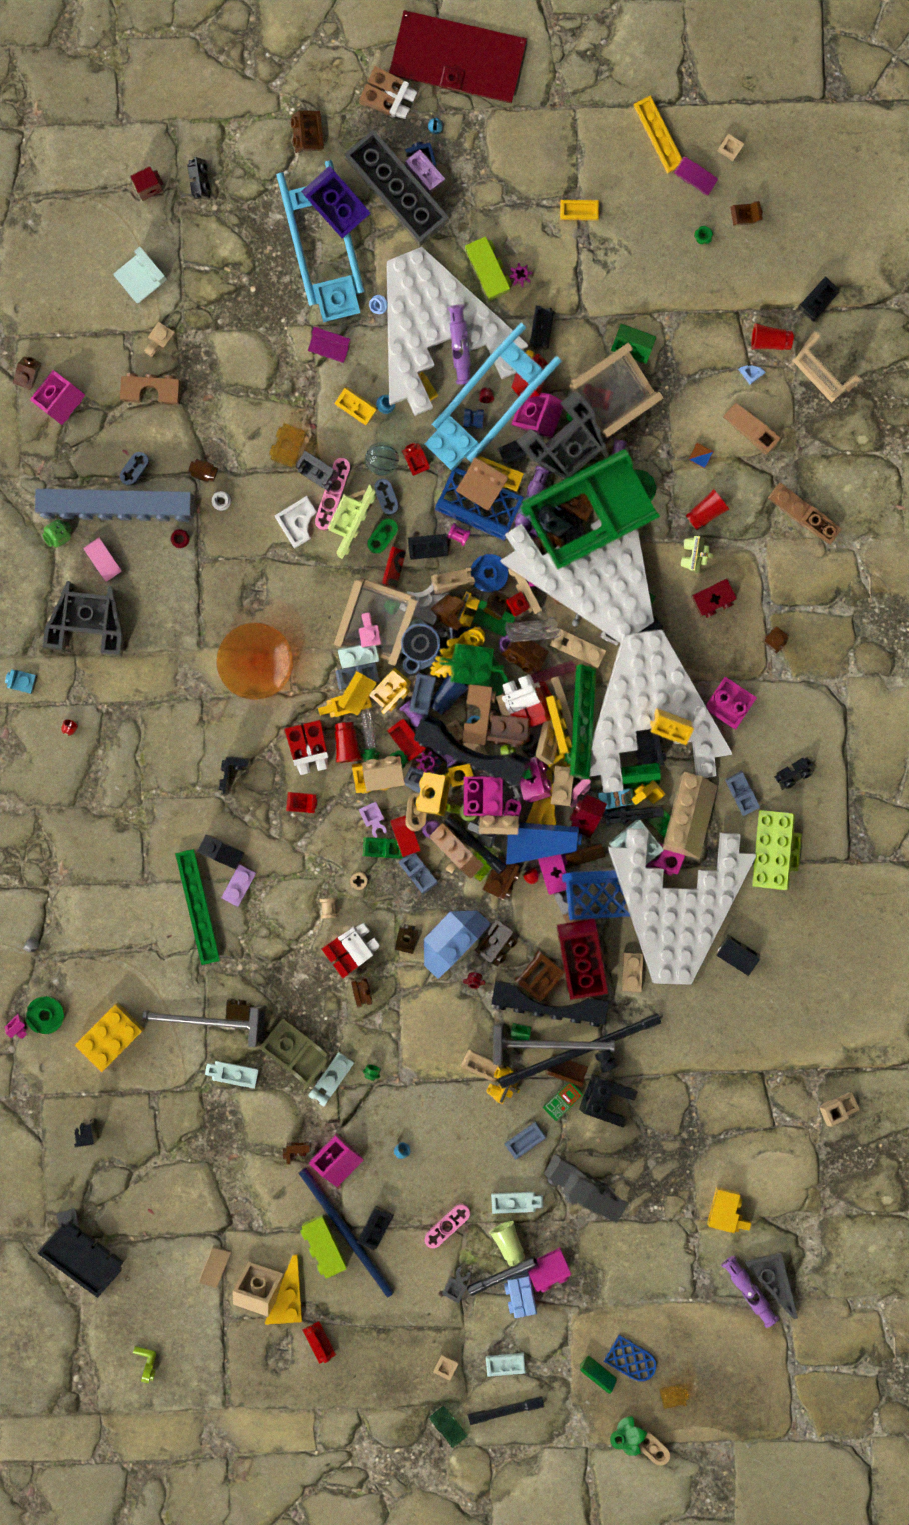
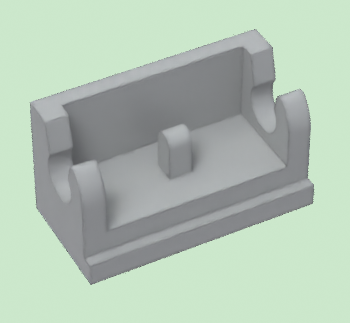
M560 892L554 893L562 914L569 913L567 896H564L563 899ZM577 903L574 908L578 909L580 905Z

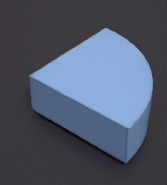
M753 365L743 366L738 369L749 385L766 373L762 368Z

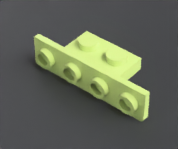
M372 485L368 486L361 501L344 494L328 526L329 531L343 536V540L336 552L341 559L349 553L351 549L350 543L353 537H357L360 529L359 525L368 514L367 508L376 498V490Z

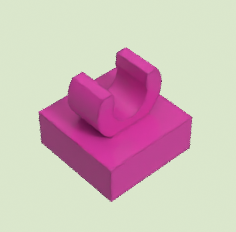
M19 1014L4 1027L6 1034L10 1038L17 1035L23 1039L27 1035V1030L24 1028V1019Z

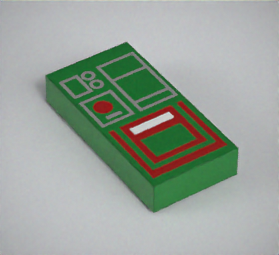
M568 1082L543 1106V1109L557 1121L583 1094L574 1084Z

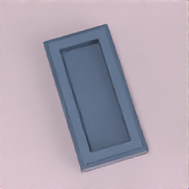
M417 673L409 707L410 712L428 715L436 677Z
M535 1121L504 1144L516 1160L547 1137Z

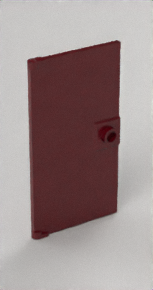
M404 10L389 73L398 78L512 104L527 38Z

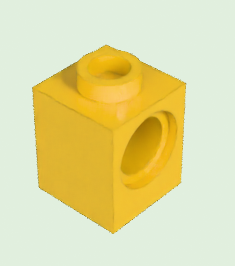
M470 764L448 768L449 772L445 773L447 777L451 778L452 787L464 785V780H455V771H464L465 777L473 776Z

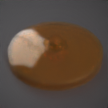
M247 623L236 627L225 636L217 652L216 664L222 682L232 693L245 699L260 700L271 697L284 688L291 677L294 658L288 640L277 629L262 623Z

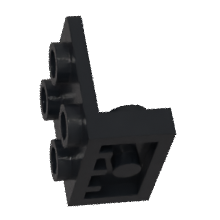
M651 729L636 731L638 750L635 751L638 765L658 763L659 766H664L667 758L665 750H661L660 745L663 742V737L652 733Z
M226 756V760H222L221 771L224 772V776L219 781V791H222L221 795L229 794L232 765L233 769L246 770V767H251L252 759Z

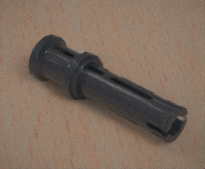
M663 805L629 810L624 807L621 810H605L607 826L616 823H623L624 825L628 821L664 817Z

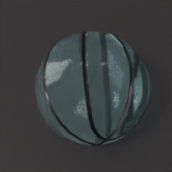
M381 441L372 444L365 455V463L368 469L380 476L392 473L399 462L397 450L387 442Z

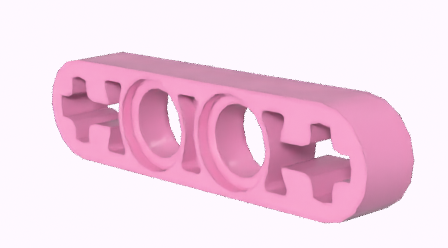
M338 458L333 463L332 468L339 472V468L336 466L342 462H345L347 469H343L341 476H345L344 479L337 478L341 482L339 490L330 489L329 492L327 490L324 491L315 518V524L320 530H328V526L340 503L351 468L350 463L345 458ZM327 498L335 500V506L331 509L326 508L324 505ZM322 509L327 512H333L332 516L327 515L329 524H325L324 527L319 522V519H323L325 513H321Z

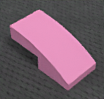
M100 537L83 547L106 582L122 572Z

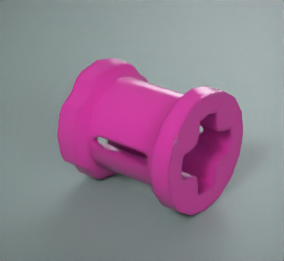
M453 523L447 539L452 538L464 546L471 531H466L458 527L456 523Z
M514 799L508 800L505 804L504 816L520 817L521 803ZM509 808L516 809V812L509 811Z

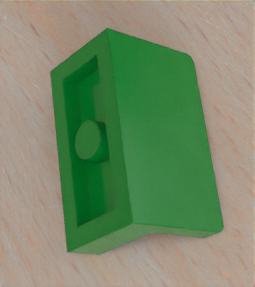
M620 324L611 351L615 352L629 343L633 349L630 351V354L634 360L647 364L656 336Z
M481 600L472 622L502 637L508 635L516 617L505 611L503 617L498 620L483 611L487 602Z
M658 763L621 767L623 789L639 787L642 784L646 786L652 780L658 785L660 784L661 773Z

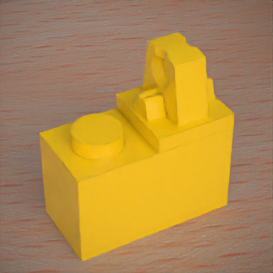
M716 1187L707 1221L708 1227L734 1234L739 1232V1229L750 1231L751 1222L743 1220V1215L737 1212V1209L740 1210L742 1205V1198H740L739 1192Z

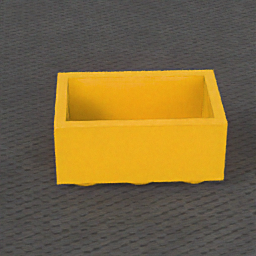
M117 1002L74 1046L103 1072L145 1029Z

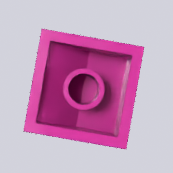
M53 370L31 397L30 401L63 425L69 419L74 409L82 402L85 394Z
M546 393L528 398L515 413L511 425L526 431L532 429L540 436L553 438L563 410V406L560 403L563 401Z

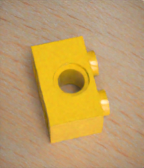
M424 772L419 783L421 788L420 795L416 799L417 811L444 816L451 778ZM434 789L435 796L430 799L429 794Z

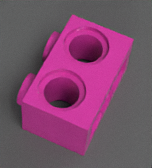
M663 849L659 857L647 863L646 867L655 868L656 866L664 869V874L672 876L674 873L678 875L685 855ZM671 856L677 860L674 867H668L666 864L667 859Z

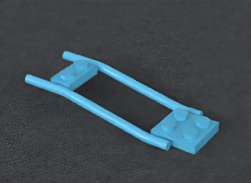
M332 160L325 162L326 168L331 166L334 169ZM284 172L276 174L309 306L319 304L323 322L359 314L360 309L356 294L363 293L365 290L350 232L344 237L353 275L312 285L293 210L313 205L301 192L305 187L288 191Z
M522 323L496 348L448 407L432 423L437 431L426 441L425 445L452 471L465 457L472 463L474 458H477L535 389L562 362L556 356L542 370L514 343L515 339L527 328ZM501 357L530 385L485 438L478 443L450 415L495 361Z

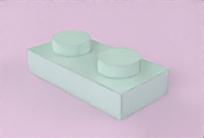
M359 644L338 649L342 669L380 660L377 645L362 648V645Z

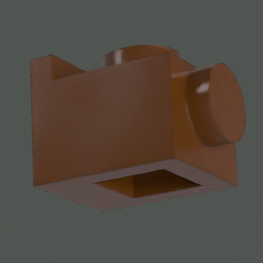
M775 626L762 642L777 654L787 644L789 638L785 632Z

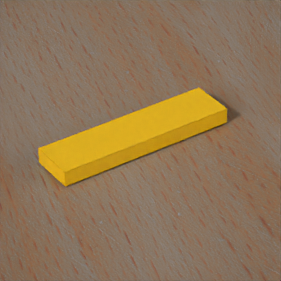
M650 95L634 103L633 106L668 174L676 170L682 157Z

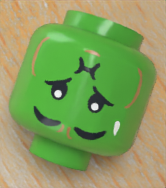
M57 519L44 527L42 536L48 546L58 548L71 540L70 532L72 528L68 522Z

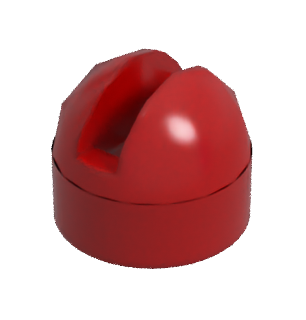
M66 719L62 723L61 731L63 734L66 733L68 736H71L76 732L78 725L73 720Z
M536 868L522 874L528 884L538 882L539 874Z

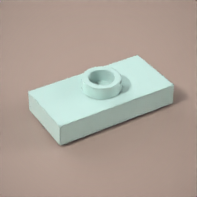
M524 1353L486 1356L487 1377L526 1373Z

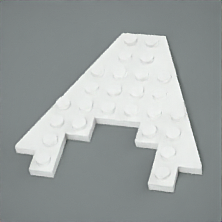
M423 247L388 260L386 263L389 404L391 406L407 399L414 416L433 408L418 373L434 367V362L428 352V348L451 339L449 326L451 318L448 306L458 304L465 306L463 314L464 321L467 324L469 352L486 345L491 355L513 331ZM518 336L515 339L514 343L521 350L528 348V344L521 337ZM499 357L494 364L501 379L516 374V371L503 358Z
M598 520L590 526L595 530L601 527V522ZM522 524L505 534L515 551L501 560L502 564L621 643L623 635L638 633L654 622L638 529L559 570L554 566L548 553L542 556Z
M662 630L622 636L592 740L590 776L601 775L604 793L623 791L619 753L638 750L636 731L651 729L650 722L655 719L654 712L656 708L692 721L694 731L688 742L693 744L696 775L704 778L717 776L715 757L732 755L729 746Z
M628 828L626 847H609V853L653 983L692 984L756 857L755 853L739 852L741 834L720 833L717 870H698L697 889L662 887L664 869L645 867L648 842L647 829Z

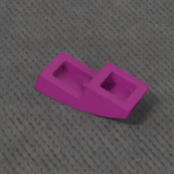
M683 157L674 171L675 175L687 184L694 186L704 195H709L718 181L714 175L686 157Z

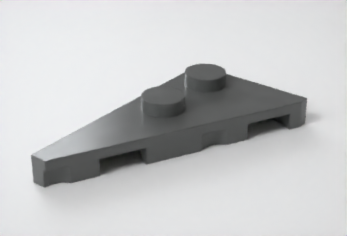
M778 1252L746 1260L745 1263L748 1268L763 1283L792 1318L797 1319L798 1316L782 1253Z

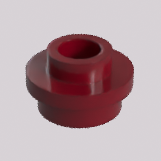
M177 529L171 534L170 540L174 547L181 549L189 544L190 536L185 530ZM180 535L184 537L181 543L177 541V537Z

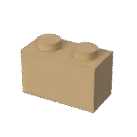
M389 756L381 760L370 759L362 763L366 791L405 785L400 756Z

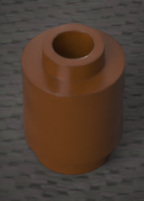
M196 459L195 462L191 461L188 472L191 473L193 478L205 482H214L218 468L214 467V464Z

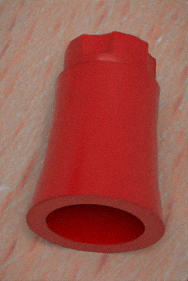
M755 323L751 337V349L791 350L794 340L793 331Z
M713 489L698 505L691 509L692 512H689L686 517L694 528L698 530L702 525L705 526L730 509Z
M354 722L335 724L336 763L362 760Z

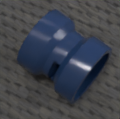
M465 408L463 427L470 428L475 426L478 429H483L484 410L472 411L469 408Z

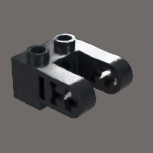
M592 1074L579 1110L586 1115L624 1128L628 1118L606 1110L612 1093L635 1101L638 1091Z

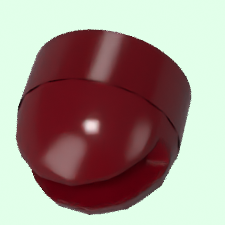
M484 387L480 390L479 401L481 403L488 404L494 401V392L491 388L487 389V387Z

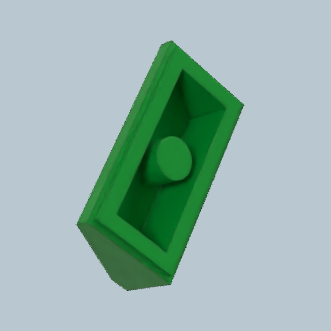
M587 1356L580 1364V1371L608 1394H611L617 1378L592 1357Z

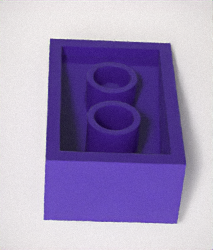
M331 166L327 167L301 191L342 239L371 213Z

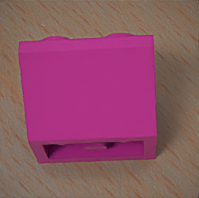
M492 776L464 777V815L503 816L504 779Z
M336 1133L309 1161V1164L323 1178L338 1187L364 1159Z
M560 1247L537 1258L538 1267L528 1271L537 1292L540 1290L545 1292L552 1288V1284L559 1282V1284L569 1280V1276L572 1275L570 1266Z

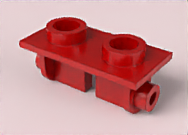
M320 1321L302 1329L319 1364L322 1362L327 1363L331 1360L330 1358L336 1356Z

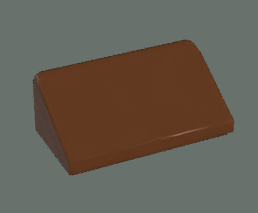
M598 843L574 852L565 853L568 867H574L603 858L605 853L603 845Z

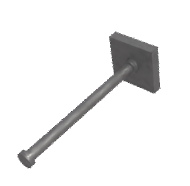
M266 1005L252 1007L249 1021L149 1013L148 1010H144L143 1022L152 1020L248 1029V1047H257L263 1044Z
M496 1022L494 1025L493 1065L502 1064L503 1050H506V1048L611 1050V1052H615V1040H611V1042L506 1040V1038H503L504 1023Z

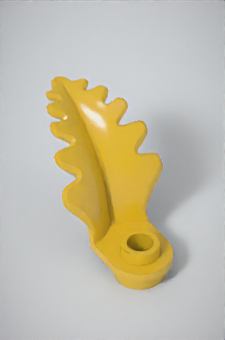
M474 627L462 633L459 638L449 639L447 641L449 648H442L440 650L443 656L435 658L438 662L434 661L432 663L433 666L430 667L432 670L430 674L437 677L441 675L446 677L448 672L451 676L450 666L439 664V661H447H442L440 658H451L454 654L455 643L472 646L482 645L485 641L484 630Z

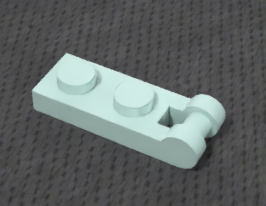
M338 1052L308 1096L318 1100L319 1104L324 1107L354 1062ZM321 1087L327 1091L325 1095L318 1092Z

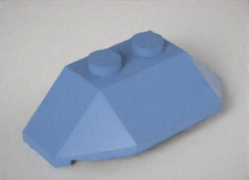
M477 910L450 911L424 938V966L439 979L473 945L491 923Z

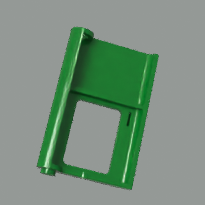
M626 449L522 501L523 506L520 507L523 515L529 517L557 570L661 517L655 510L635 473L633 462ZM580 494H585L601 522V527L559 549L554 548L539 520V510L545 505L557 507Z

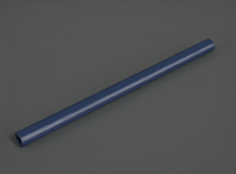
M305 1167L298 1172L385 1296L388 1298L394 1294V1290L362 1245L357 1243V1238Z

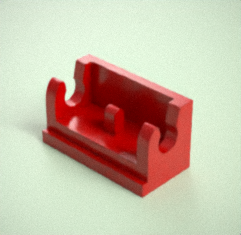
M404 718L387 730L400 750L404 752V755H407L409 762L426 750L425 747L419 745V742L414 741L415 733Z

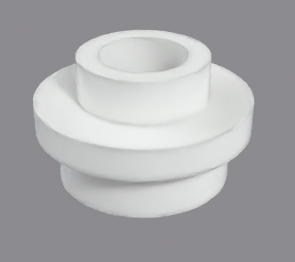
M223 491L216 492L212 497L213 507L220 511L229 508L231 504L230 496ZM219 498H224L225 503L220 505L218 503Z

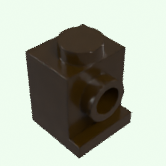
M404 924V927H399L395 950L414 953L418 930H415V926ZM405 935L410 936L411 939L409 942H405L403 940V937Z
M228 998L225 1019L249 1021L251 1008L254 1005L248 1004L247 1000L236 999L234 1003L232 998Z

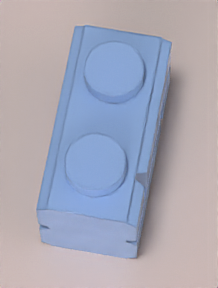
M529 1273L507 1279L508 1283H504L506 1295L510 1294L511 1302H508L510 1314L514 1313L515 1318L537 1314Z

